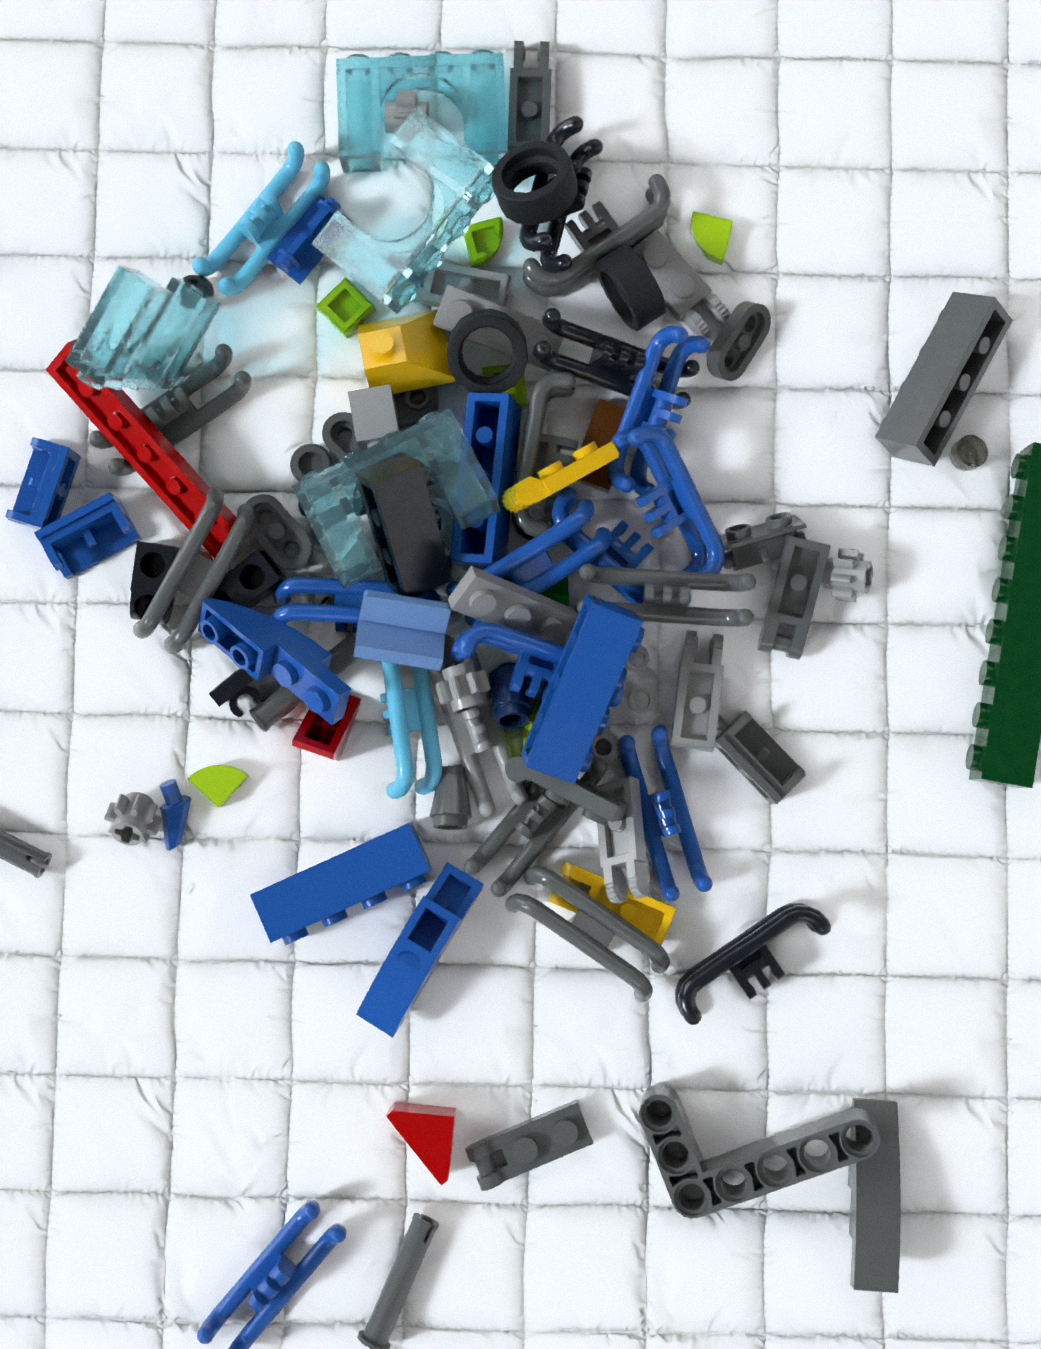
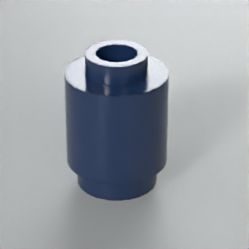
M514 662L503 663L489 674V684L491 690H489L490 714L495 718V724L504 729H518L526 726L529 723V715L533 713V699L525 695L529 678L524 677L523 685L518 693L509 690L516 664Z

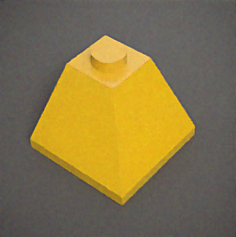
M438 309L358 325V338L369 388L390 384L393 394L455 382L448 367L445 331L433 325Z

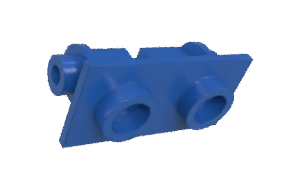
M319 195L267 259L301 285L351 225L352 220L339 211L341 206L336 200L330 196L325 199Z

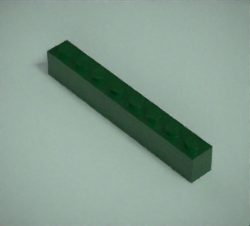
M1037 442L1031 443L1022 449L1020 453H1017L1011 466V478L1016 480L1014 492L1009 495L1004 511L1005 519L1009 520L1007 536L1004 535L998 549V559L1003 561L1001 576L995 579L992 588V601L996 602L994 619L991 618L985 632V642L990 644L988 659L982 662L979 671V685L983 686L981 702L976 703L972 715V725L977 728L975 742L969 746L965 761L966 769L970 770L969 780L1014 788H1033L1041 737V443Z

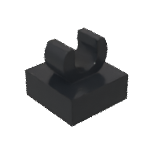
M240 668L208 693L219 707L229 700L230 710L237 717H242L245 714L238 704L239 696L248 694L257 704L262 701L260 691L256 687L248 685L254 678Z

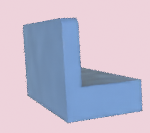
M365 590L357 625L354 657L441 671L444 659L445 633L451 614L450 604Z

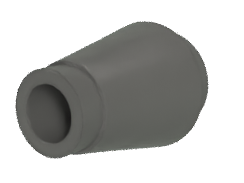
M442 766V777L435 789L429 817L434 818L433 827L436 829L463 830L468 828V819L472 818L464 767Z

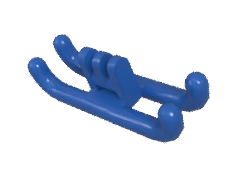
M667 326L659 330L651 338L644 354L646 356L644 366L637 374L617 433L629 428L635 429L643 425H653L668 432L674 441L677 433L666 427L667 422L671 421L680 424L683 416L671 412L673 405L686 408L689 400L674 393L687 358L692 353H705L709 350L710 341L707 337L700 335L688 337V332L684 327ZM676 343L677 345L668 359L658 389L651 387L664 350L669 344ZM630 446L622 450L617 449L619 457L607 463L608 477L612 485L625 493L631 492L634 489L638 495H642L655 487L654 484L647 480L648 464L638 447L636 449L631 464L630 476L624 472V463Z
M643 425L635 429L629 428L616 433L612 437L616 448L622 450L631 445L638 447L658 484L635 499L639 508L647 506L651 502L655 504L653 508L643 514L646 523L660 517L663 520L650 529L653 537H660L678 526L691 553L689 564L681 571L720 574L725 560L722 540L675 442L668 432L658 426Z
M563 488L554 500L551 513L552 526L567 518L569 512L575 506L577 493L574 488ZM622 520L611 531L612 542L608 549L589 564L636 569L652 552L654 547L646 543L635 554L631 549L642 536L635 531L623 543L619 537L626 532L629 525ZM580 529L562 542L575 552L588 544L592 539ZM610 584L629 603L643 604L644 586Z
M583 499L578 503L577 509L567 518L488 566L483 571L500 578L509 575L514 584L541 594L578 571L582 565L591 563L601 556L610 546L612 534L606 527L598 528L595 532V537L588 544L554 565L548 549L583 528L594 515L593 502L589 499ZM452 581L447 585L446 593L448 596L451 595L459 582ZM464 615L465 622L470 627L479 623H483L482 621Z
M291 577L283 580L275 588L274 603L279 608L272 613L271 617L286 625L290 621L297 620L335 622L336 632H345L346 623H352V632L356 633L364 591L373 590L391 594L396 593L388 588L386 581ZM434 589L416 597L442 602L440 595ZM299 593L335 595L334 605L290 604V597Z
M491 622L473 625L457 636L450 654L451 658L456 662H462L465 659L471 658L479 643L518 655L509 690L518 693L523 685L524 677H527L529 681L526 687V696L535 698L540 683H545L542 701L565 648L563 645ZM624 685L619 693L613 692L607 708L620 705L623 699Z
M657 725L651 731V741L665 790L648 794L635 748V739L631 735H623L619 738L618 749L625 776L639 779L644 840L659 890L666 901L674 902L679 898L680 892L675 884L661 836L666 837L678 833L691 878L699 891H710L713 881L709 877L671 752L668 730L663 725Z
M308 1200L208 1315L197 1331L199 1343L209 1344L228 1318L253 1290L248 1303L256 1311V1314L240 1331L228 1348L249 1349L336 1245L345 1240L347 1234L345 1226L341 1223L333 1224L296 1265L284 1255V1252L320 1213V1205L317 1201Z

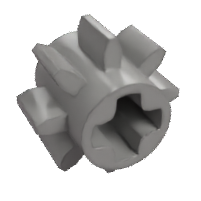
M398 89L395 100H386L385 132L394 133L397 136V144L417 145L419 134L428 135L430 124L429 102L418 99V90Z
M839 548L838 558L828 557L822 585L824 589L832 590L831 597H836V600L856 602L857 592L868 593L873 578V565L871 561H863L864 554L860 553L859 550Z
M473 662L458 664L442 670L444 681L437 682V685H435L441 705L450 702L453 713L485 704L482 693L491 690L486 670L475 672Z
M130 792L126 795L119 794L116 803L110 802L104 817L106 821L111 822L108 832L112 834L115 840L125 845L133 846L141 842L147 843L150 834H157L162 821L160 816L155 815L158 805L154 803L151 797L141 792Z

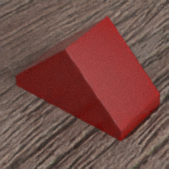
M349 695L344 718L333 725L309 709L293 738L292 746L340 761L356 718L361 698Z
M395 1102L389 1107L386 1117L442 1186L448 1181L450 1173L456 1108Z

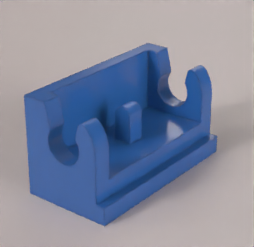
M32 437L30 446L33 449L13 510L7 509L5 517L9 521L39 530L60 519L81 456L70 447Z
M111 492L34 532L55 570H60L66 579L83 572L135 544L137 541L142 540L122 501Z

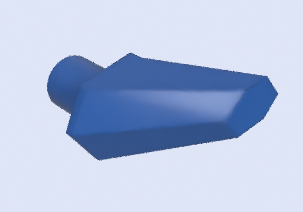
M175 779L167 780L159 785L166 802L159 808L162 816L165 847L168 851L176 848L182 842L191 797L181 795Z

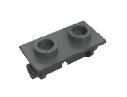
M782 512L768 516L766 522L751 527L749 524H738L725 530L726 534L719 535L724 550H727L725 552L724 569L732 568L734 571L762 564L760 548L767 547L768 557L771 561L781 558L787 535L806 539L803 531L797 532V530L807 528L806 523L796 515Z

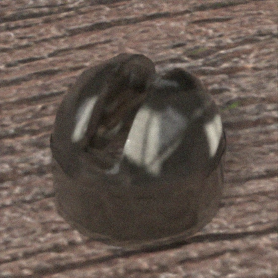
M966 435L954 443L949 457L956 469L963 472L972 471L986 462L988 448L980 437Z

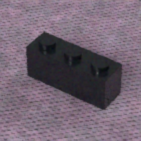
M399 452L354 472L388 588L398 595L416 598L452 581L448 565L452 560L447 545L441 539L438 528L441 525V516L437 507L431 502L428 487L431 485V479L424 464Z

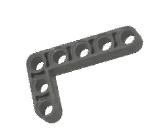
M664 1084L651 1086L644 1093L639 1110L640 1122L672 1204L679 1214L691 1219L700 1218L868 1159L875 1155L881 1141L873 1116L865 1109L851 1108L704 1160L680 1097L673 1088ZM656 1100L665 1101L669 1104L672 1112L666 1117H658L651 1113L648 1105ZM854 1125H863L870 1129L869 1136L859 1142L850 1140L846 1134ZM812 1140H821L828 1145V1150L821 1156H812L804 1148ZM671 1142H678L686 1147L688 1153L682 1158H674L667 1154L665 1146ZM770 1155H779L786 1160L787 1164L784 1168L773 1171L766 1168L763 1161ZM734 1169L743 1173L745 1180L738 1185H731L725 1182L721 1176L727 1170ZM694 1184L699 1186L704 1194L698 1199H689L683 1195L681 1189L685 1185Z

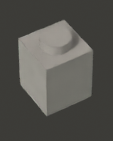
M390 384L348 391L355 437L360 451L368 450L370 455H381L393 451V446L402 444L394 394Z

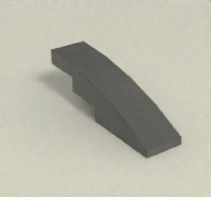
M852 1098V1108L865 1109L873 1116L881 1141L875 1155L851 1164L848 1168V1186L851 1189L849 1235L852 1238L850 1285L854 1290L898 1293L901 1216L898 1106L896 1101ZM854 1125L851 1127L850 1140L856 1142L865 1140L870 1134V1129L863 1125Z

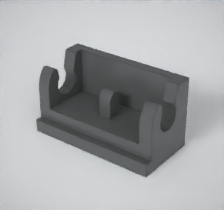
M746 710L715 740V747L770 804H778L806 775L800 765L798 766Z

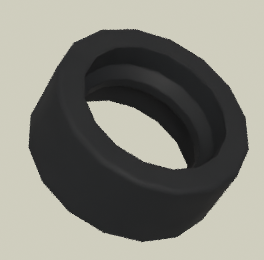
M533 141L521 144L509 150L498 160L492 172V187L498 204L505 217L517 224L536 225L546 223L562 215L572 205L578 193L577 178L571 158L563 147L553 142ZM542 173L556 175L548 185L536 191L526 193L514 192V189L523 180L533 175Z
M623 244L597 261L595 267L600 284L618 315L631 329L639 331L666 313V303L655 277L632 247Z
M494 309L474 310L462 317L452 329L447 345L449 370L456 382L469 392L503 393L514 387L523 376L528 361L526 336L519 323L507 313ZM491 327L498 329L508 337L512 344L513 355L511 363L505 371L496 376L484 377L476 375L468 369L463 360L462 348L464 341L470 333L479 328Z

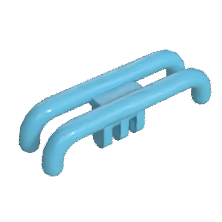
M298 141L289 143L287 147L288 156L281 169L211 254L206 258L196 257L192 262V268L195 273L206 277L217 272L246 238L258 246L232 278L223 277L219 280L218 288L220 292L228 297L240 294L251 284L269 262L268 256L317 197L324 194L329 184L330 167L326 162L318 161L314 165V175L306 190L287 213H283L278 198L299 173L305 157L304 147Z
M381 661L386 693L380 694L381 703L388 705V710L382 711L383 720L390 719V726L385 728V735L392 736L397 769L396 780L388 784L386 794L391 799H399L410 790L414 778V766L409 733L421 730L426 771L425 776L416 781L415 791L420 795H427L435 791L442 777V757L429 670L411 666L414 687L402 688L399 664Z

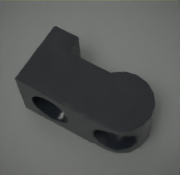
M137 541L130 587V617L132 619L141 620L178 554L179 547ZM175 595L159 622L160 624H167L173 612Z
M256 549L226 573L213 598L251 609L273 593L275 588L287 577L267 552Z

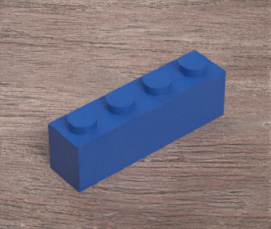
M468 392L451 546V562L465 571H468L471 566L484 570L507 554L511 513L503 506L504 504L501 502L503 498L501 496L504 495V491L514 485L522 409L509 393Z
M586 594L522 749L521 756L525 767L575 784L580 772L585 773L593 757L591 745L597 732L602 733L609 720L610 709L607 707L613 692L619 693L625 683L627 669L624 666L630 652H637L644 637L645 630L641 627L643 621L636 612Z
M410 822L252 893L250 897L270 943L282 938L284 944L288 945L309 935L306 927L322 920L324 927H328L347 918L348 914L345 909L361 902L365 910L387 900L386 890L401 885L404 892L426 882L427 879L424 873L433 868L415 827Z

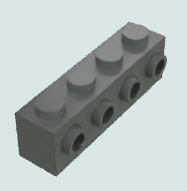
M952 292L875 435V438L894 458L935 467L1013 321L996 297Z

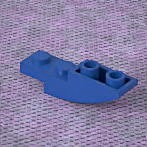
M210 597L203 600L198 631L209 643L214 644L231 658L238 668L245 670L257 681L271 674L280 685L288 688L306 703L311 711L319 714L331 725L344 718L351 687L329 670L332 657L330 652L296 629L256 610Z
M447 862L427 895H423L378 971L356 1013L358 1017L393 1038L438 966L439 959L484 888L483 883Z

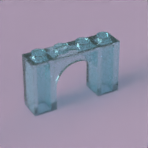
M479 49L471 54H452L448 51H435L430 55L411 56L408 53L396 52L388 57H369L365 54H352L347 58L336 59L338 152L343 173L384 171L383 125L386 100H395L398 89L433 91L449 98L458 107L464 120L466 168H494L498 160L507 153L503 53Z
M417 107L412 111L390 142L406 160L425 173L431 180L433 189L432 204L423 223L411 234L401 239L384 241L369 236L337 210L311 243L396 314L413 301L418 287L429 273L434 272L441 265L444 254L454 241L466 233L471 219L482 205L488 203L495 195L492 187L493 166Z
M118 265L65 362L79 370L77 377L81 381L98 390H102L103 387H111L115 390L130 388L134 391H138L139 388H146L150 391L170 389L176 385L222 303L188 280L172 277L166 288H164L138 269Z
M450 408L441 413L437 411L431 412L422 417L418 424L402 432H390L383 436L378 444L363 451L355 450L349 452L340 459L339 463L325 470H313L305 474L300 482L292 485L343 589L383 570L361 523L363 500L354 473L360 469L399 452L423 463L430 475L431 481L443 494L461 531L500 512L497 495Z

